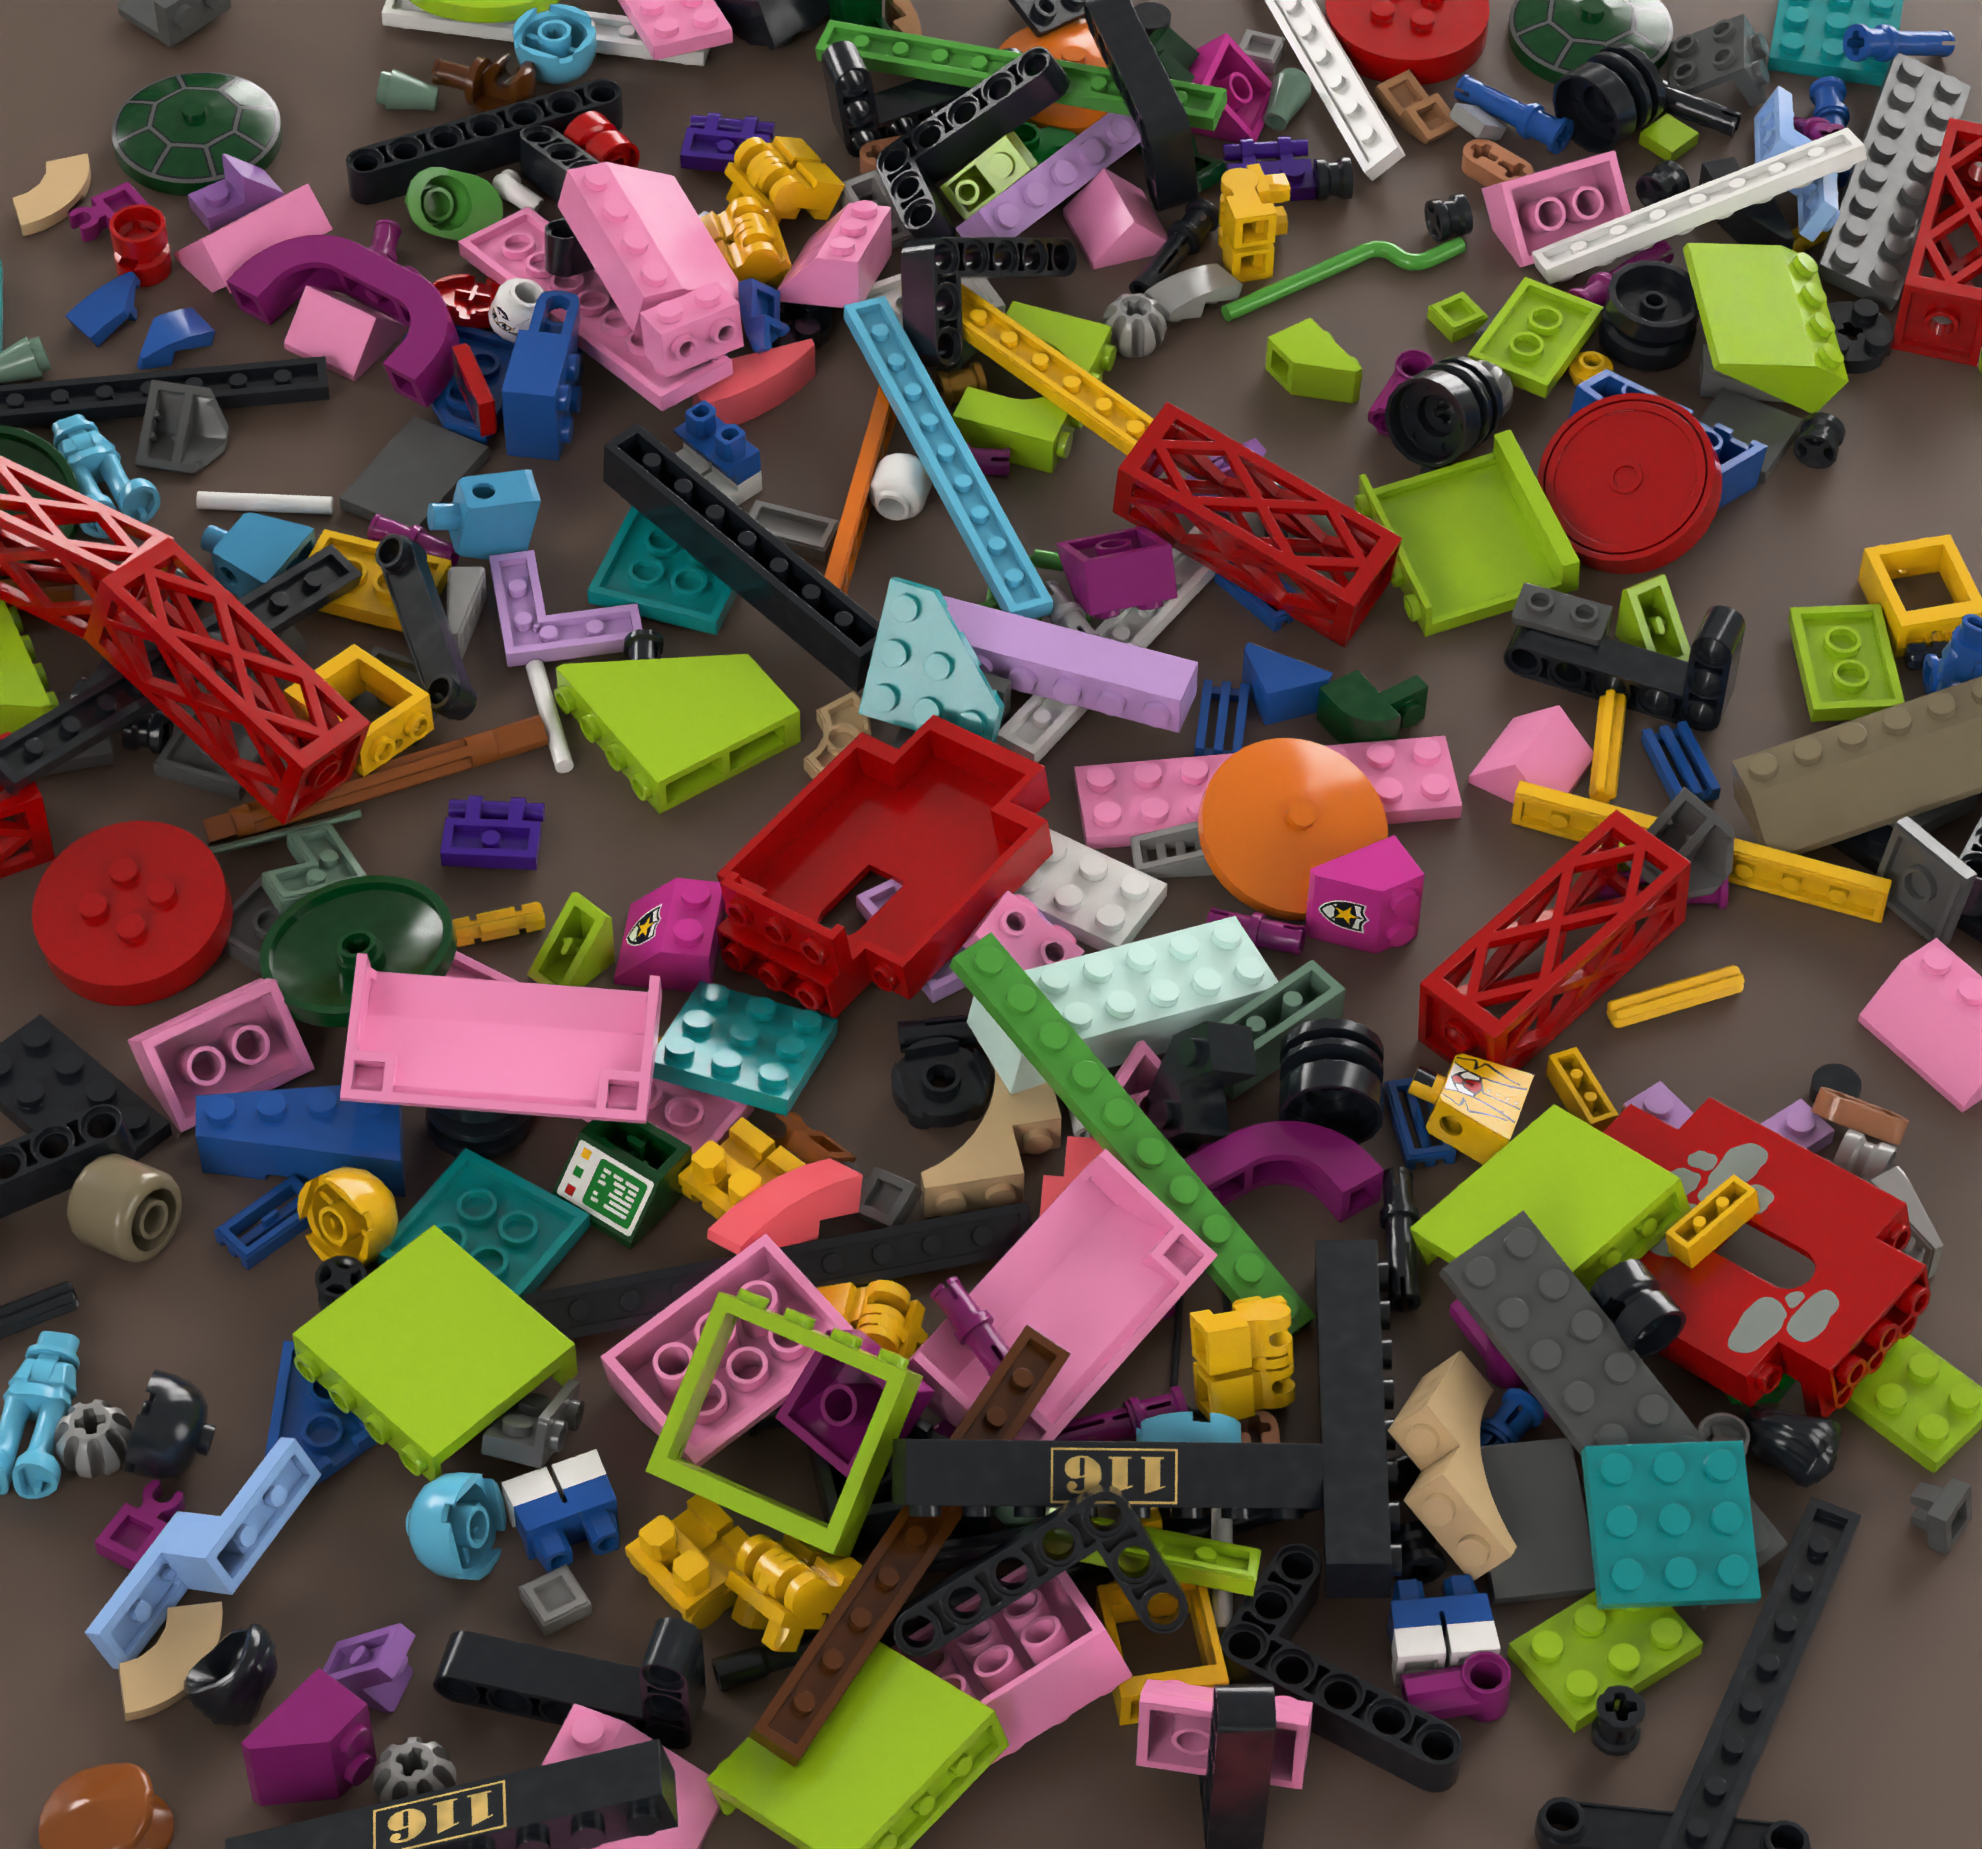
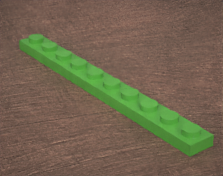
M829 20L815 48L817 61L822 62V55L831 44L838 41H850L855 44L868 70L968 88L975 87L1023 54ZM1056 59L1069 75L1070 84L1066 93L1054 103L1131 116L1108 68ZM1170 79L1186 111L1190 127L1215 131L1227 103L1226 89Z
M992 932L955 956L949 967L1103 1150L1106 1148L1218 1255L1205 1271L1231 1302L1253 1296H1260L1265 1299L1281 1295L1287 1301V1306L1291 1309V1326L1288 1328V1332L1292 1337L1310 1325L1316 1315Z

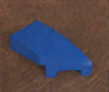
M130 271L111 280L78 303L65 317L75 328L99 347L127 318L130 321L137 320L138 310L134 307L135 291L140 288L139 278Z
M753 278L738 282L743 326L754 352L760 354L770 350L773 347L772 343L778 337L784 336L790 331L789 326L780 321V291Z
M192 307L156 316L152 321L140 352L137 367L140 370L171 366L175 351L212 346L215 330Z

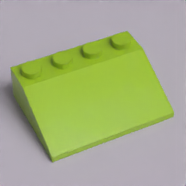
M1687 243L1682 248L1714 370L1811 414L1818 412L1849 382L1843 362L1844 357L1840 351L1835 334V325L1831 320L1827 306V297L1819 278L1818 266L1812 257L1804 252L1797 253L1782 245Z

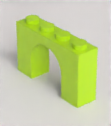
M1012 301L1006 315L1099 381L1102 382L1104 370L1111 371L1117 352V347L1111 345L1112 326ZM967 387L952 415L965 442L970 443V447L1010 448V459H1008V462L1053 474L1060 458L1066 459L1068 457L1075 428L1081 429L1083 427L1082 423L1045 397L1015 399L972 387Z

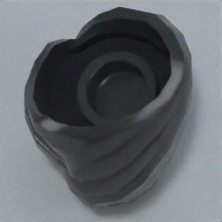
M1756 1405L1752 1408L1749 1406L1746 1408L1744 1423L1750 1432L1749 1446L1756 1457L1765 1464L1779 1468L1797 1486L1804 1488L1814 1483L1817 1484L1834 1470L1837 1450L1841 1444L1840 1438L1842 1435L1841 1426L1838 1422L1827 1417L1799 1415L1775 1408L1766 1410Z
M255 1623L251 1624L247 1630L238 1629L231 1631L189 1671L184 1681L186 1697L195 1708L202 1711L203 1715L211 1719L214 1724L249 1725L257 1716L262 1701L275 1679L278 1667L275 1654L276 1647L267 1630L263 1629L260 1624Z

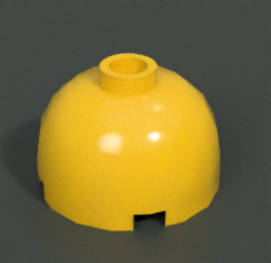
M351 1167L331 1170L306 1182L299 1193L297 1207L299 1220L307 1217L312 1232L305 1235L310 1247L323 1262L335 1256H350L356 1258L365 1267L377 1260L379 1254L392 1243L397 1233L398 1213L394 1196L379 1178L367 1170Z

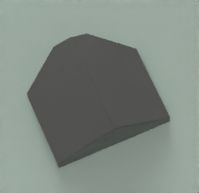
M151 379L135 461L136 467L196 476L225 452L229 426L211 388Z
M1684 787L1647 831L1691 862L1687 898L1691 899L1713 894L1732 873L1735 829ZM1633 860L1624 863L1631 868ZM1644 860L1641 877L1651 884L1663 872L1647 860Z

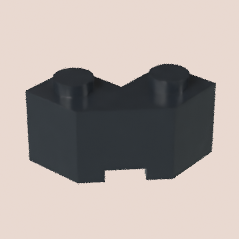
M1205 1021L1173 1035L1146 1098L1148 1118L1174 1148L1197 1150L1205 1143H1215L1230 1134L1224 1089L1258 1075L1252 1027Z

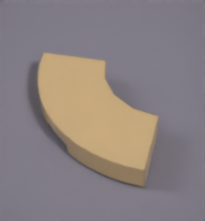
M88 153L47 161L46 174L40 184L29 192L12 198L23 236L44 231L68 217V211L79 200L82 201L86 197L91 183Z
M855 691L816 710V721L823 731V738L817 749L804 758V770L812 779L861 732L871 736L870 717L858 714L861 697Z
M222 1601L168 1607L166 1627L156 1645L138 1658L119 1663V1678L125 1721L136 1720L158 1713L186 1696L184 1681L189 1671L220 1642L223 1617Z

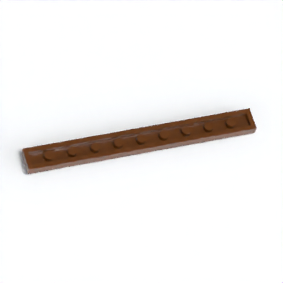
M1026 1325L949 1439L1014 1440L1071 1353ZM909 1505L903 1506L748 1737L794 1768L796 1767L963 1517L961 1516V1506H941V1516H908Z

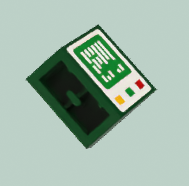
M591 1120L579 1133L552 1194L589 1213L591 1226L632 1250L683 1196L682 1186L678 1182V1175L691 1164L692 1147L649 1121L646 1124Z

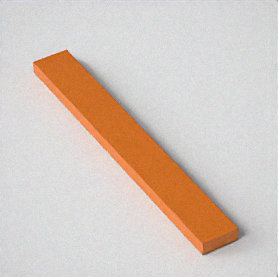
M880 385L824 576L846 595L872 508L868 495L871 480L878 463L887 455L897 419Z

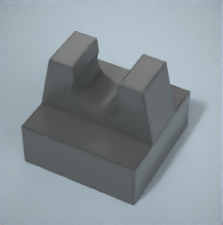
M1953 1477L1945 1488L1920 1482L1910 1496L1911 1503L1918 1506L1911 1516V1523L1927 1532L1928 1548L1948 1555L1972 1519L1971 1485Z

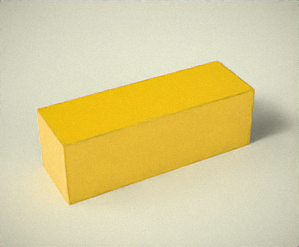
M1577 1046L1549 1055L1546 1076L1568 1112L1603 1132L1619 1114Z
M1736 1175L1730 1176L1665 1232L1668 1252L1691 1269L1760 1211L1757 1190Z

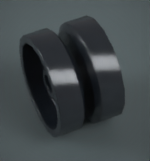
M1642 260L1627 264L1613 274L1608 285L1605 308L1598 329L1600 343L1612 358L1625 366L1641 371L1670 369L1678 366L1688 358L1697 331L1696 325L1700 319L1689 273L1678 266L1662 261Z

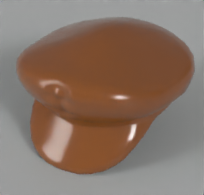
M133 1763L104 1764L79 1771L62 1782L52 1792L40 1814L38 1839L41 1849H167L174 1835V1816L168 1804L154 1793L152 1781L144 1769Z

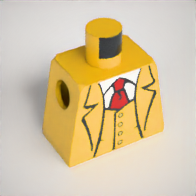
M1458 1054L1455 1056L1446 1077L1418 1066L1407 1093L1434 1104L1425 1126L1429 1134L1484 1165L1495 1153L1509 1143L1534 1075L1466 1054Z

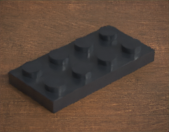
M41 1014L0 1043V1112L26 1134L90 1107L110 1104L121 1112L136 1142V1152L132 1158L133 1160L138 1161L172 1135L171 1125L167 1119Z

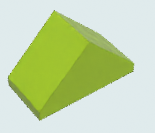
M1657 575L1622 590L1615 633L1618 639L1630 645L1688 662L1690 647L1666 575Z
M572 892L527 975L538 984L577 987L587 985L615 962L612 917L578 892Z

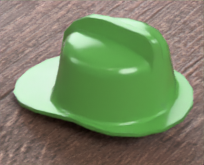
M429 167L418 172L411 180L407 196L405 197V204H407V209L413 222L421 230L446 239L460 241L502 220L503 202L498 191L487 180L473 174L443 167Z

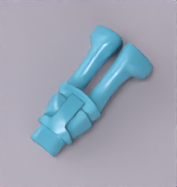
M76 414L58 420L52 425L54 447L71 466L77 479L79 493L117 510L111 499L102 494L97 483L105 481L114 497L119 512L144 524L154 517L161 501L156 487L150 481L143 478L128 479L120 463V453L115 450V445L99 433L94 422L87 421L81 414ZM97 522L79 524L83 532L92 537L110 538Z
M42 1331L39 1334L37 1343L28 1347L25 1360L8 1382L9 1388L3 1395L5 1404L0 1419V1495L7 1494L11 1481H13L17 1494L26 1499L46 1497L57 1490L61 1477V1467L53 1456L56 1446L54 1434L58 1420L68 1415L71 1401L77 1394L76 1373L80 1366L79 1358L76 1355L80 1340L72 1334ZM27 1421H37L27 1451L16 1460Z

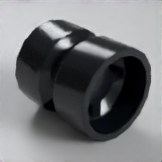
M1629 1259L1608 1269L1598 1278L1589 1292L1615 1325L1629 1351L1635 1350L1641 1359L1653 1356L1665 1349L1678 1337L1686 1323L1685 1313L1667 1292L1660 1291V1283L1639 1259Z

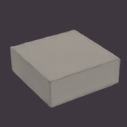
M1246 29L1239 47L1263 73L1274 75L1285 51L1286 38Z
M1455 103L1449 114L1450 119L1477 139L1497 141L1502 138L1507 127L1477 105Z
M567 1564L519 1587V1596L544 1637L592 1614V1604Z

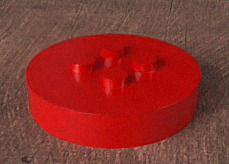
M1326 0L1324 16L1358 74L1384 82L1410 70L1420 85H1426L1453 78L1466 71L1479 59L1487 41L1490 6L1488 0Z
M1625 393L1605 397L1573 414L1550 439L1542 455L1537 474V480L1580 562L1595 570L1612 574H1637L1652 571L1684 555L1708 530L1719 507L1722 493V471L1719 458L1699 421L1689 411L1674 401L1646 393Z
M128 821L112 824L97 829L69 845L53 860L42 876L35 892L32 907V924L36 939L47 964L57 979L69 990L85 999L113 1006H136L160 1001L177 994L195 983L213 966L221 955L230 936L233 922L231 894L219 862L212 851L190 832L177 826L156 821Z

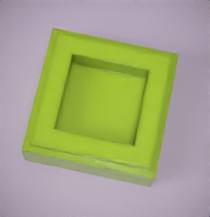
M1667 113L1640 132L1638 144L1664 160L1675 161L1698 144L1699 133Z
M1464 291L1428 306L1427 318L1451 343L1474 334L1489 317Z

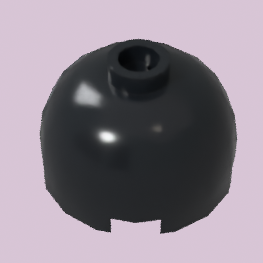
M155 1369L146 1388V1392L150 1393L149 1400H145L140 1415L137 1414L125 1457V1462L127 1463L124 1472L146 1478L166 1479L177 1477L188 1470L197 1454L208 1455L216 1425L207 1423L208 1404L203 1393L193 1383L177 1375Z

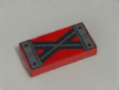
M467 343L452 346L455 381L481 437L496 434L498 429L495 400L475 356Z

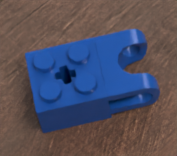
M557 290L543 292L536 301L529 329H519L501 390L506 451L509 456L559 461L564 443L570 444L572 441L574 430L572 413H579L581 408L582 387L579 385L584 371L583 350L578 347V332L581 320L579 297L574 293ZM562 308L567 310L564 322L556 323L550 321L547 317V314L554 309Z

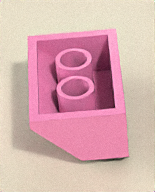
M1615 150L1481 188L1492 230L1519 267L1534 264L1532 251L1631 213Z
M307 183L173 254L176 260L212 293L226 287L231 294L232 292L226 281L238 268L257 253L288 239L307 235H324L333 229Z
M868 200L847 204L808 239L777 289L780 291V302L844 308V305L865 301L892 255L891 207L878 206L875 202Z
M1935 938L1899 963L1859 1014L1858 1021L1963 1113L1982 1100V976L1938 938Z
M270 978L254 980L127 1040L148 1087L179 1132L196 1126L197 1095L272 1090L315 1069L292 1015L284 1002V997L277 981Z
M1147 1679L1141 1691L1139 1701L1136 1766L1206 1776L1214 1688L1188 1685L1179 1680L1160 1681ZM1276 1696V1732L1270 1785L1302 1790L1313 1702L1299 1701L1290 1696Z

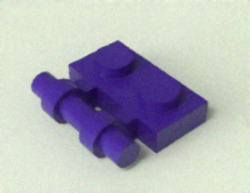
M708 112L707 116L691 115L690 127H687L680 154L681 168L724 172L729 162L734 163L735 152L745 140L759 137L766 143H771V139H774L775 123L759 121V117L745 116L744 120L722 118V113Z
M1290 136L1277 137L1276 141L1254 142L1252 138L1239 139V143L1223 144L1224 161L1240 160V163L1227 164L1226 171L1233 168L1247 169V165L1259 163L1264 175L1285 173L1291 188L1290 201L1315 200L1316 182L1311 159H1293V157L1308 156L1307 139L1291 140ZM1277 158V161L1256 162V159Z
M469 795L468 800H449V817L445 818L440 850L441 866L537 870L542 838L541 822L545 821V803H527V799L522 797H511L510 802L484 801V796Z

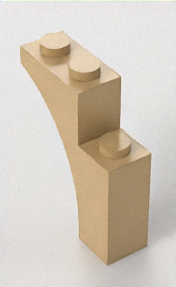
M988 1058L994 1091L982 1122L974 1134L956 1152L939 1164L921 1172V1205L924 1218L944 1217L967 1211L1024 1202L1025 1173L1020 1154H1041L1049 1149L1061 1148L1062 1117L1055 1091L1047 1082L1025 1091L1010 1094Z
M1459 1351L1421 1378L1388 1429V1432L1421 1470L1418 1478L1404 1498V1502L1465 1575L1469 1574L1473 1581L1509 1559L1517 1546L1497 1510L1482 1462L1480 1448L1481 1419L1484 1408L1494 1389L1465 1354Z

